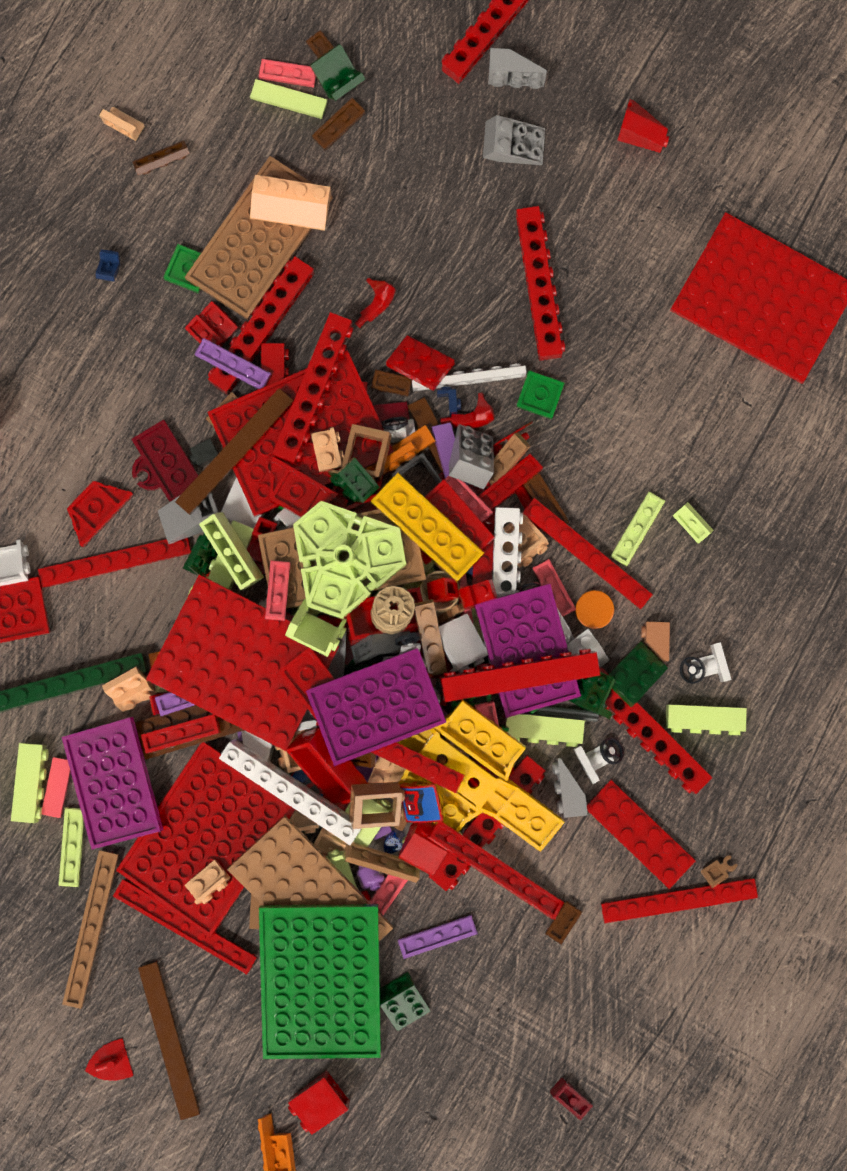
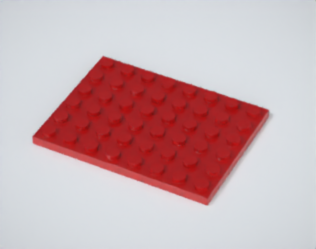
M725 212L670 311L803 384L847 306V279Z
M348 350L344 352L343 356L340 355L337 360L340 363L338 370L331 375V387L329 391L325 390L323 395L325 398L324 404L321 409H317L315 414L318 415L315 426H311L309 429V433L312 434L327 431L334 427V432H339L341 443H338L337 446L339 451H343V455H345L352 424L384 431ZM307 368L208 411L207 413L223 449L279 388L294 401ZM319 368L316 374L323 376L327 371L324 368ZM315 385L309 388V392L312 394H315L320 390V388ZM310 403L302 405L303 411H310L312 409ZM291 406L233 468L254 517L279 507L278 504L269 500L272 453ZM297 421L294 427L297 429L304 428L305 423L303 421ZM310 435L308 443H304L301 450L304 452L300 462L296 461L295 466L287 462L284 463L318 483L327 486L332 483L329 479L331 476L328 474L330 470L319 472L312 436ZM356 436L351 459L356 458L364 469L376 464L382 442ZM294 438L289 439L287 445L290 447H295L298 444V441ZM391 444L387 456L394 452Z
M199 574L146 680L286 751L307 708L278 671L308 647L285 636L291 622L286 618L285 621L265 619V607ZM338 645L335 651L331 650L328 657L315 650L313 652L328 670L340 646Z
M203 742L199 745L158 807L163 830L138 837L116 871L211 938L245 888L227 870L228 867L284 815L290 820L296 809L219 759L222 753L208 743ZM217 860L230 876V879L226 881L228 885L220 892L218 890L211 894L213 898L206 904L200 903L196 905L194 902L196 899L186 888L185 884L211 862Z

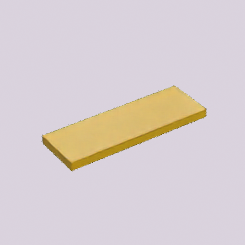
M399 473L371 500V503L457 582L484 554L477 545Z

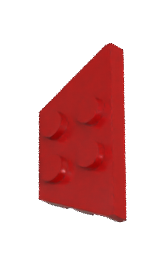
M273 456L269 500L301 518L320 501L329 503L337 498L338 494Z
M92 481L67 508L80 546L84 548L134 494L130 491Z

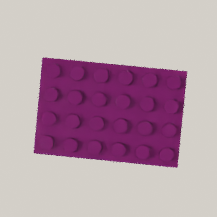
M550 583L475 605L491 665L494 664L495 667H500L502 663L514 661V664L522 663L521 660L526 658H533V661L541 660V656L544 655L559 657L560 653L568 652ZM577 680L499 693L506 718L581 697Z
M418 648L306 691L334 766L447 723Z
M133 717L62 737L91 850L163 830Z

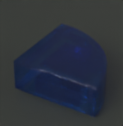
M394 830L384 840L383 850L385 853L393 854L402 849V844Z

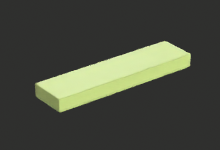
M255 79L250 98L320 119L323 118L327 105V99Z
M651 492L647 493L610 558L627 567L665 500Z
M65 808L59 886L79 887L84 820L80 808Z

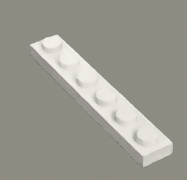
M512 364L509 366L510 368L502 369V366H496L488 371L474 369L472 373L465 374L464 371H457L453 375L445 376L437 388L521 378L526 376V367L521 366V364ZM412 380L413 392L430 390Z

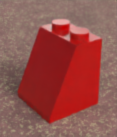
M325 1070L289 1099L288 1109L293 1116L297 1115L301 1120L300 1125L304 1131H309L313 1135L348 1111L350 1100L329 1072Z

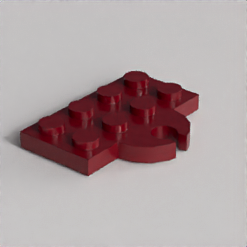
M164 419L131 439L140 453V456L132 466V477L134 479L138 478L141 472H147L148 474L146 481L137 483L140 488L147 491L162 489L169 502L179 497L198 477L197 472Z

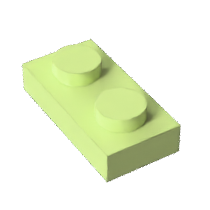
M688 502L673 515L698 544L714 531Z

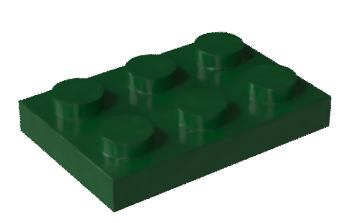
M640 641L609 673V676L615 678L612 689L632 707L663 675L668 667Z

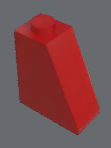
M632 99L629 100L617 141L661 153L662 147H667L670 136H666L668 129L637 102Z

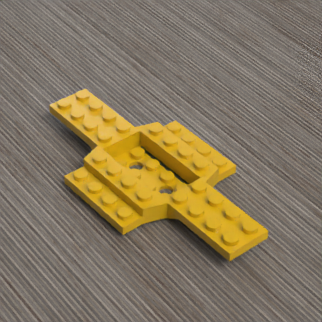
M463 699L453 712L445 716L447 723L397 742L437 761L436 757L439 754H444L447 756L448 761L443 765L465 775L458 793L437 785L444 820L441 822L457 832L468 821L483 812L497 819L541 852L565 823L563 818L509 779L513 764L526 749V746ZM440 733L447 739L452 741L454 744H456L458 747H460L462 750H464L466 753H468L470 756H472L474 759L483 764L485 767H487L489 770H491L493 773H495L497 776H499V778H495L485 769L480 767L478 764H476L474 761H472L458 749H456L443 738H441ZM405 769L398 783L418 781V784L430 783L431 781ZM470 778H477L480 782L479 786L475 788L469 786L468 780Z

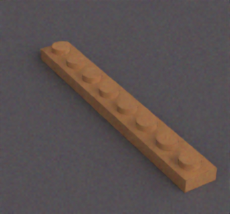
M99 850L62 1005L79 1009L83 1008L119 854Z

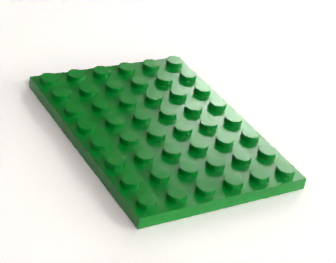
M378 904L259 905L263 1059L381 1058Z

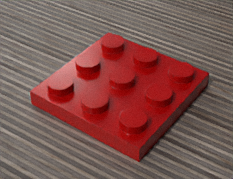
M39 577L29 578L25 582L0 586V644L50 634Z

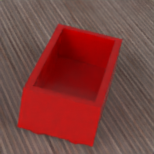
M420 587L406 590L414 599V604L423 602ZM376 596L366 598L344 617L347 619L345 624L350 645L358 643L369 635L384 634L375 627L371 619V609ZM395 605L394 607L390 606V610H391V611H392L393 609L396 610V609H397V606H396V605ZM415 611L409 625L401 632L410 631V633L418 631Z
M320 727L298 734L286 749L287 753L326 799L335 806L350 803L351 785L369 784L364 776L355 768L351 760L334 766Z

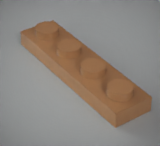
M431 599L415 603L414 611L418 631L422 635L420 641L423 657L427 663V673H430L431 677L447 672L434 602Z
M353 842L351 845L346 844V862L415 883L420 878V869L398 858V856Z

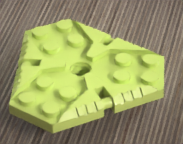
M323 501L316 504L293 524L299 561L303 564L301 573L307 607L343 619L371 595L370 592L375 588L379 589L386 581L407 565L401 531L398 527L366 516L363 518L358 517L355 512ZM354 524L360 525L358 531L353 530ZM344 551L349 552V558L346 561L339 560L340 553ZM316 560L317 566L311 567L310 561ZM368 578L371 582L364 586L361 582Z

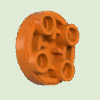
M596 590L586 592L576 603V618L587 628H602L613 618V602L604 592Z

